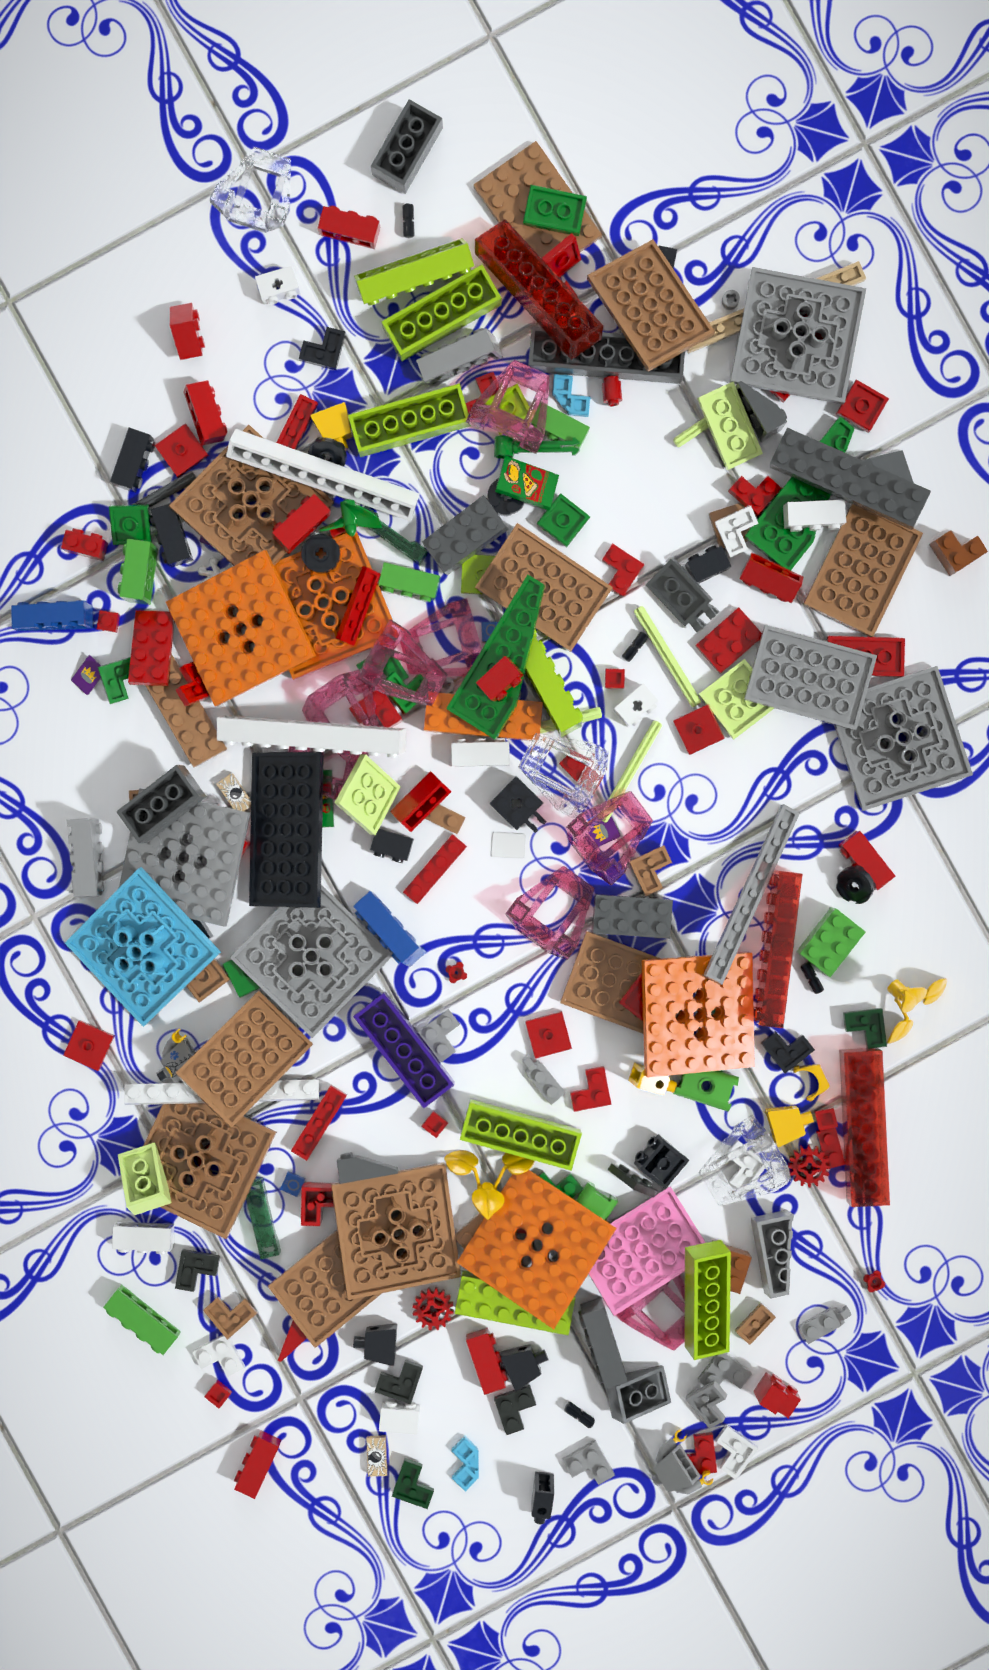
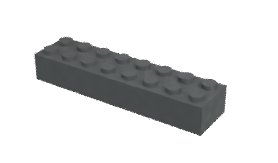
M532 326L528 372L600 378L618 376L619 379L681 384L685 351L648 372L623 334Z
M790 428L786 429L770 462V468L910 530H913L931 493L929 489Z

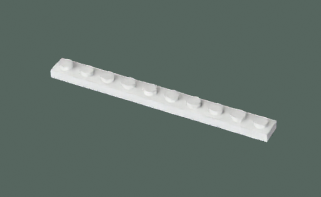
M319 1079L278 1080L257 1102L319 1100ZM185 1083L125 1084L124 1105L204 1103Z

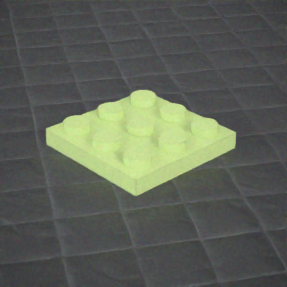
M745 659L698 694L706 705L709 704L714 716L733 740L774 709L744 700L752 671L751 666Z
M360 754L334 803L370 835H376L401 787L366 754Z

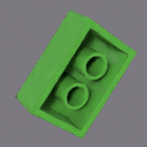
M127 539V544L123 546L125 559L120 567L122 581L118 584L119 597L127 602L151 605L158 548L148 541Z
M831 907L796 953L824 975L831 977L866 931L838 909Z

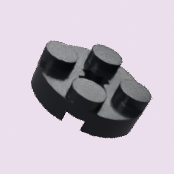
M318 437L311 444L308 451L309 455L343 467L347 461L344 444L331 438ZM323 454H329L331 456L330 459L327 460Z
M497 478L490 485L487 498L499 515L511 516L519 512L525 502L514 498L504 501L503 496H501L502 494L495 492L498 482Z
M326 534L311 536L303 544L301 550L303 562L309 570L315 573H328L334 570L340 561L341 553L338 544ZM319 549H323V552H326V556H323L322 559L316 556Z
M856 865L855 867H847L839 873L836 889L846 901L849 902L851 900L856 902L855 904H862L867 902L873 895L876 884L862 866ZM853 882L858 884V887H853Z

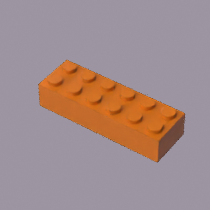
M427 692L425 732L490 737L446 709L455 694ZM518 700L515 710L497 738L539 742L543 702Z

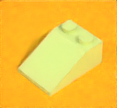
M155 1142L118 1154L126 1207L134 1215L171 1203L168 1183Z

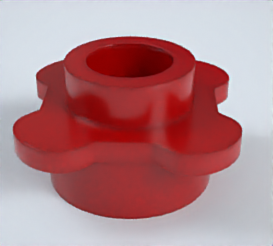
M462 962L446 967L451 983L467 978Z
M875 1270L870 1275H864L863 1280L867 1283V1290L873 1293L885 1287L880 1271Z

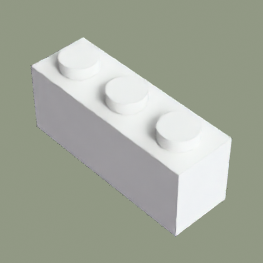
M845 500L787 502L783 505L784 529H790L791 532L802 531V528H809V531L821 530V527H828V530L840 529V526L846 523Z
M497 738L494 742H486V739H475V743H467V739H456L455 743H451L452 767L510 766L509 742H505V738Z
M117 1222L113 1226L112 1249H118V1252L125 1253L129 1252V1250H137V1253L156 1251L157 1254H167L174 1246V1224Z

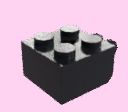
M517 776L489 803L515 830H518L525 823L536 833L538 831L537 827L528 820L532 815L542 824L547 822L536 811L543 802ZM512 799H520L522 806L520 808H513L511 806L513 804L511 802Z

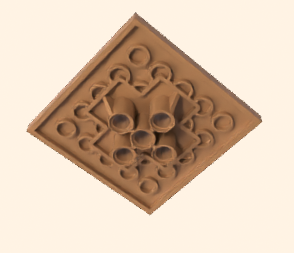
M250 425L243 430L246 433L263 438ZM227 446L169 507L233 566L263 550H267L275 566L287 552L272 538L274 526L279 522L283 523L287 519L288 513L293 509L297 510L301 506L302 500L307 496L311 497L315 494L329 509L334 504V501L322 490L226 457ZM235 486L242 487V490L239 492H234L232 489ZM261 486L270 487L269 490L265 492L260 490ZM249 499H255L257 501L254 505H248L246 503ZM269 512L271 515L268 518H263L261 514ZM235 513L243 514L240 519H235L233 515Z
M205 1103L163 1104L143 1145L155 1142L168 1183L171 1203L160 1208L227 1239L277 1131L245 1116L230 1128ZM204 1138L210 1141L208 1149L202 1144ZM178 1148H182L184 1150L183 1158H180L178 1156ZM196 1156H199L202 1160L200 1166L195 1165L194 1158ZM213 1164L219 1168L217 1175L212 1173L211 1167ZM187 1174L192 1175V1177H193V1183H192V1184L187 1183V1181H186V1175H187Z
M444 1162L398 1171V1174L343 1184H340V1182L331 1184L348 1300L461 1277L460 1265L456 1263L459 1258L446 1165ZM394 1210H399L400 1213L398 1214V1216L396 1218H392V1212ZM420 1225L421 1229L419 1232L413 1233V1228ZM402 1229L401 1235L394 1237V1232ZM378 1233H383L382 1239L376 1241L375 1236ZM401 1248H404L405 1251L403 1255L397 1256V1251Z

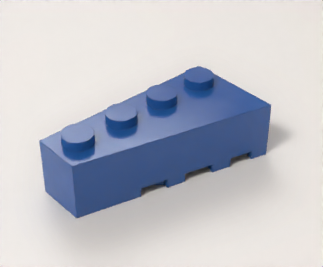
M84 600L71 602L56 601V603L40 601L37 604L18 602L17 605L11 606L12 629L16 631L93 629V606Z
M369 891L353 906L357 910L355 912L357 917L361 921L365 919L369 924L367 926L369 931L381 938L379 942L385 949L390 948L393 952L391 956L398 964L402 962L411 967L427 952L424 947L416 944L415 937L403 929V924L395 916L391 915L392 912L372 891Z

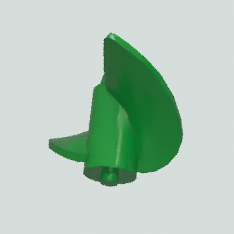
M346 499L340 502L342 517L320 528L319 532L343 527L346 533L352 537L355 535L356 527L358 526L381 528L382 524L380 519L371 511L356 505L354 500Z

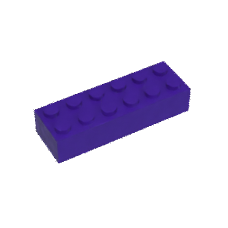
M386 991L353 1016L423 1108L427 1107L455 1085L453 1078Z

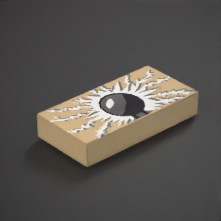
M233 773L216 783L233 809L246 811L251 807L250 797Z
M386 1435L367 1436L368 1477L387 1476Z

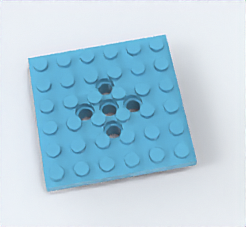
M142 867L138 868L65 942L72 952L143 1027L221 953Z

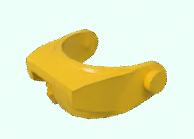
M820 1064L803 1065L800 1067L797 1065L793 1067V1073L802 1070L813 1073L818 1079V1090L806 1097V1100L809 1102L813 1101L816 1096L822 1094L830 1087Z

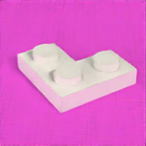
M750 505L715 521L717 530L730 558L748 550L741 531L758 524Z
M736 1140L725 1154L740 1166L729 1182L746 1194L768 1166V1163L739 1140Z
M224 1335L217 1337L192 1352L201 1370L216 1361H219L227 1377L245 1368V1364L231 1338L227 1340Z
M726 1424L715 1439L718 1444L729 1451L721 1463L720 1469L737 1480L757 1452L758 1446Z

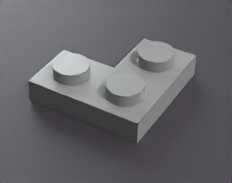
M449 1009L418 1031L440 1063L456 1052V1049L445 1035L458 1027L460 1023Z
M728 1353L715 1355L698 1377V1381L705 1386L716 1380L720 1385L727 1378L741 1389L752 1373Z
M716 1380L687 1394L685 1400L709 1429L724 1422L725 1416L716 1404L726 1400L727 1394Z
M596 1440L562 1458L572 1478L587 1469L591 1471L598 1485L615 1476L612 1467Z

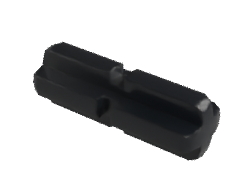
M406 203L402 206L403 220L405 221L403 222V236L405 238H412L415 236L414 221H412L414 220L413 204Z
M641 631L632 642V645L630 644L623 653V659L630 662L638 652V649L647 641L648 635Z
M809 962L801 965L800 968L806 979H809L808 983L813 992L819 994L824 991L812 965Z
M572 1402L566 1404L564 1411L574 1419L578 1418V1421L587 1428H591L594 1425L595 1419L585 1411L582 1412Z

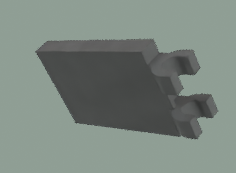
M674 557L646 584L653 594L684 626L689 623L697 633L707 625L699 618L703 613L711 620L720 612L716 607L709 604L713 600L711 596Z

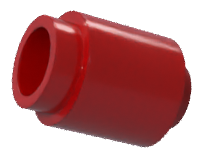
M618 376L603 378V402L610 407L618 406L619 402L623 400L621 381H619Z

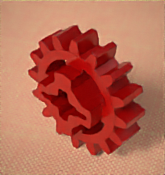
M810 1144L807 1145V1149H804L801 1145L799 1152L793 1150L795 1156H789V1160L792 1163H788V1168L791 1169L789 1171L790 1176L795 1175L794 1181L800 1180L801 1186L807 1183L809 1188H811V1183L818 1186L819 1180L825 1182L823 1176H829V1172L826 1169H831V1166L827 1163L829 1161L828 1156L823 1157L825 1155L824 1150L818 1152V1146L811 1149ZM813 1155L817 1156L820 1160H815ZM808 1163L812 1164L810 1169H807L806 1167L808 1166ZM799 1172H803L805 1177L799 1174Z
M428 1287L427 1293L421 1290V1297H415L417 1303H413L412 1308L416 1309L413 1311V1316H418L416 1318L417 1323L422 1321V1328L428 1325L430 1331L432 1326L439 1330L440 1324L446 1327V1320L451 1321L452 1317L450 1315L454 1314V1309L451 1307L454 1306V1302H449L451 1296L450 1294L445 1296L444 1289L438 1292V1287H435L434 1291H431L430 1287ZM427 1299V1303L420 1307L422 1302ZM430 1306H434L436 1311L430 1309ZM446 1310L444 1316L439 1318V1315Z

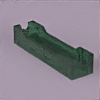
M364 506V507H363V508H365V509L371 511L373 514H375V515L379 518L378 513H376L375 511H373L371 508H369L368 506ZM382 521L381 528H369L419 566L428 555V550L416 541H408Z
M262 1177L254 1180L252 1186L259 1185L260 1189L250 1190L246 1201L260 1259L280 1255L281 1248L270 1210L264 1178ZM264 1247H275L274 1251L271 1252L263 1250Z

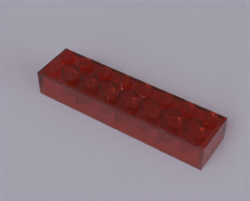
M506 219L475 239V255L571 360L602 339V323Z
M774 870L768 883L771 885L770 893H767L766 904H769L768 912L764 914L766 930L762 931L761 936L764 946L763 950H760L759 961H762L761 969L757 970L759 986L755 988L754 999H757L756 1007H754V1022L760 1026L784 1028L802 873Z
M879 1048L839 1049L846 1202L851 1207L890 1205L883 1051Z

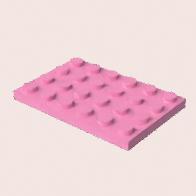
M670 1186L655 1195L654 1198L652 1197L610 1223L617 1229L589 1272V1276L611 1313L615 1316L685 1272V1247L706 1242Z

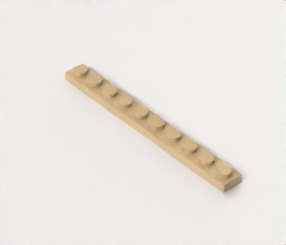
M857 261L816 279L854 286L864 282L866 276L860 261ZM744 308L709 322L715 331L714 335L688 349L687 353L689 354L738 334Z

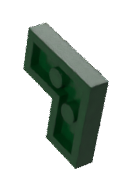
M882 1008L843 1012L845 1032L864 1030L867 1049L887 1047Z
M404 1458L391 1497L428 1510L434 1488L417 1482L423 1464Z

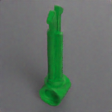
M500 435L495 437L494 457L504 459L505 456L513 458L514 454L564 452H572V456H575L580 452V449L562 446H575L581 443L576 437H572V441L514 440L512 436Z

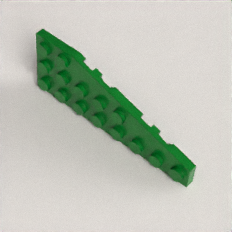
M838 417L819 442L845 453L855 428L842 417ZM791 477L757 519L758 524L752 526L744 538L774 563L791 571L814 542L816 531H809V528H802V531L798 532L784 529L783 505L787 502L827 501L831 494Z
M528 574L446 708L494 740L497 739L517 706L522 681L514 688L511 686L506 691L508 694L500 701L490 700L476 682L504 656L509 657L523 674L525 673L545 589L543 583Z

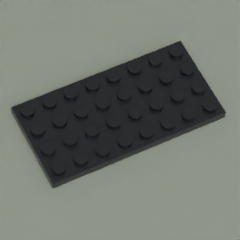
M324 752L252 753L249 906L321 908Z

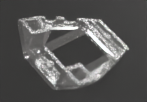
M254 147L240 161V165L235 170H231L223 182L220 181L215 186L210 197V203L228 221L267 233L284 226L290 212L291 158ZM253 168L279 177L268 211L242 204ZM243 173L241 182H240V184H239V187H238V190H237V193H236V196H235V191H234V190H231L230 187L235 183V181H236V180L239 178V176ZM282 192H283L282 203H281V206H280V205H278V204H279V201H280V198H281V195H282Z
M535 733L518 768L540 790L542 795L550 801L557 811L574 819L590 804L607 771L609 751L593 742ZM565 745L587 750L584 756ZM551 748L586 765L573 790L539 773ZM544 784L563 793L564 796L562 800H560L554 793H552Z
M753 1115L735 1125L727 1139H724L715 1154H712L699 1171L700 1176L719 1206L775 1192L792 1181L789 1167L766 1129ZM742 1135L747 1143L722 1156ZM754 1148L767 1173L733 1191L719 1167ZM767 1181L770 1182V1184L756 1188Z

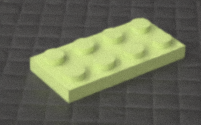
M734 381L697 398L726 470L763 454Z

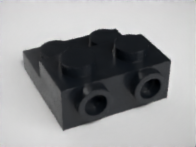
M658 1134L656 1137L653 1136L648 1140V1146L644 1151L636 1154L634 1164L645 1175L666 1189L690 1160Z

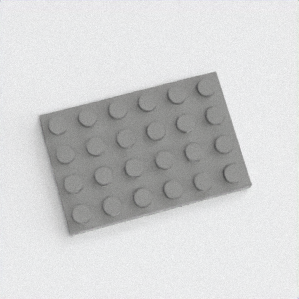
M764 625L744 700L847 729L857 730L877 655Z

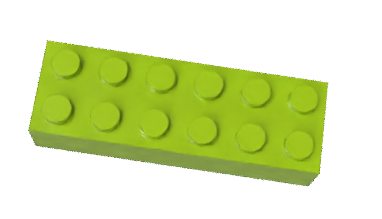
M461 238L354 275L363 303H368V306L379 303V299L384 297L392 299L397 297L399 292L409 293L416 290V286L422 284L423 287L432 285L434 280L439 278L447 280L452 278L454 273H467L471 271V267H474L468 243Z
M482 264L381 321L382 327L400 360L404 361L501 306L502 298Z
M460 383L348 415L360 457L471 426Z
M535 629L525 672L541 702H543L558 733L563 737L582 726L583 715L578 707L574 708V699L569 690H564V680L560 673L556 675V666L551 657H546V648L542 640H537V631Z
M470 1099L460 1140L572 1171L582 1132L581 1129Z
M722 1240L685 1247V1348L693 1360L730 1352L731 1251Z
M462 1270L455 1314L569 1336L576 1296L571 1301L555 1329H552L471 1272Z

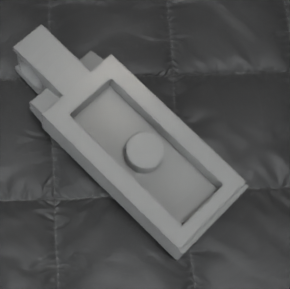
M529 1055L522 1059L527 1066L525 1070L527 1076L550 1105L566 1093L542 1062L540 1063L537 1060L534 1063Z
M847 1305L840 1309L830 1307L799 1324L798 1327L806 1342L810 1344L841 1327L845 1323L844 1320L852 1314Z

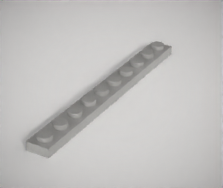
M782 804L777 812L703 975L719 985L723 984L799 817V812L785 804Z

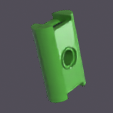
M722 1071L682 1074L679 1086H676L673 1094L729 1112L732 1104L728 1101L733 1085L738 1086L739 1077ZM704 1081H710L711 1085L708 1090H702L701 1084Z
M588 1181L576 1201L604 1220H607L618 1203V1199L611 1194L608 1198L595 1190V1184Z

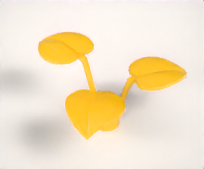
M946 978L935 981L927 990L922 987H906L898 979L888 986L887 991L895 997L894 1001L899 1006L904 1020L894 1027L887 1044L899 1041L909 1033L913 1026V1021L909 1020L907 1012L911 1011L922 1000L924 1005L935 1002L945 990Z
M459 1150L451 1152L444 1157L448 1169L454 1174L467 1175L471 1170L474 1172L477 1190L472 1193L471 1199L478 1212L487 1220L501 1209L504 1204V1196L497 1191V1186L505 1170L508 1169L513 1175L523 1174L535 1162L534 1160L504 1153L502 1163L505 1166L502 1167L493 1185L490 1182L480 1183L478 1172L475 1168L478 1164V1158L473 1153Z

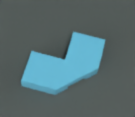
M554 374L552 396L569 416L589 417L590 396L571 395L573 376Z
M464 1436L451 1451L464 1463L452 1475V1479L466 1492L479 1478V1450Z

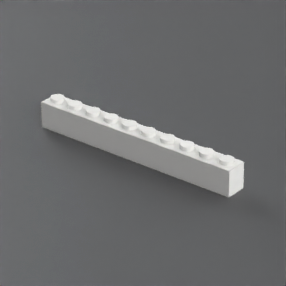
M235 429L229 441L226 455L228 458L336 496L354 500L356 503L408 521L412 519L420 493Z
M226 715L217 717V741H224L226 745L242 742V746H253V743L259 744V747L277 745L279 749H288L289 746H294L295 750L313 748V751L316 752L332 749V753H343V750L350 751V754L356 755L368 752L370 756H380V753H385L387 757H399V754L406 752L405 728Z

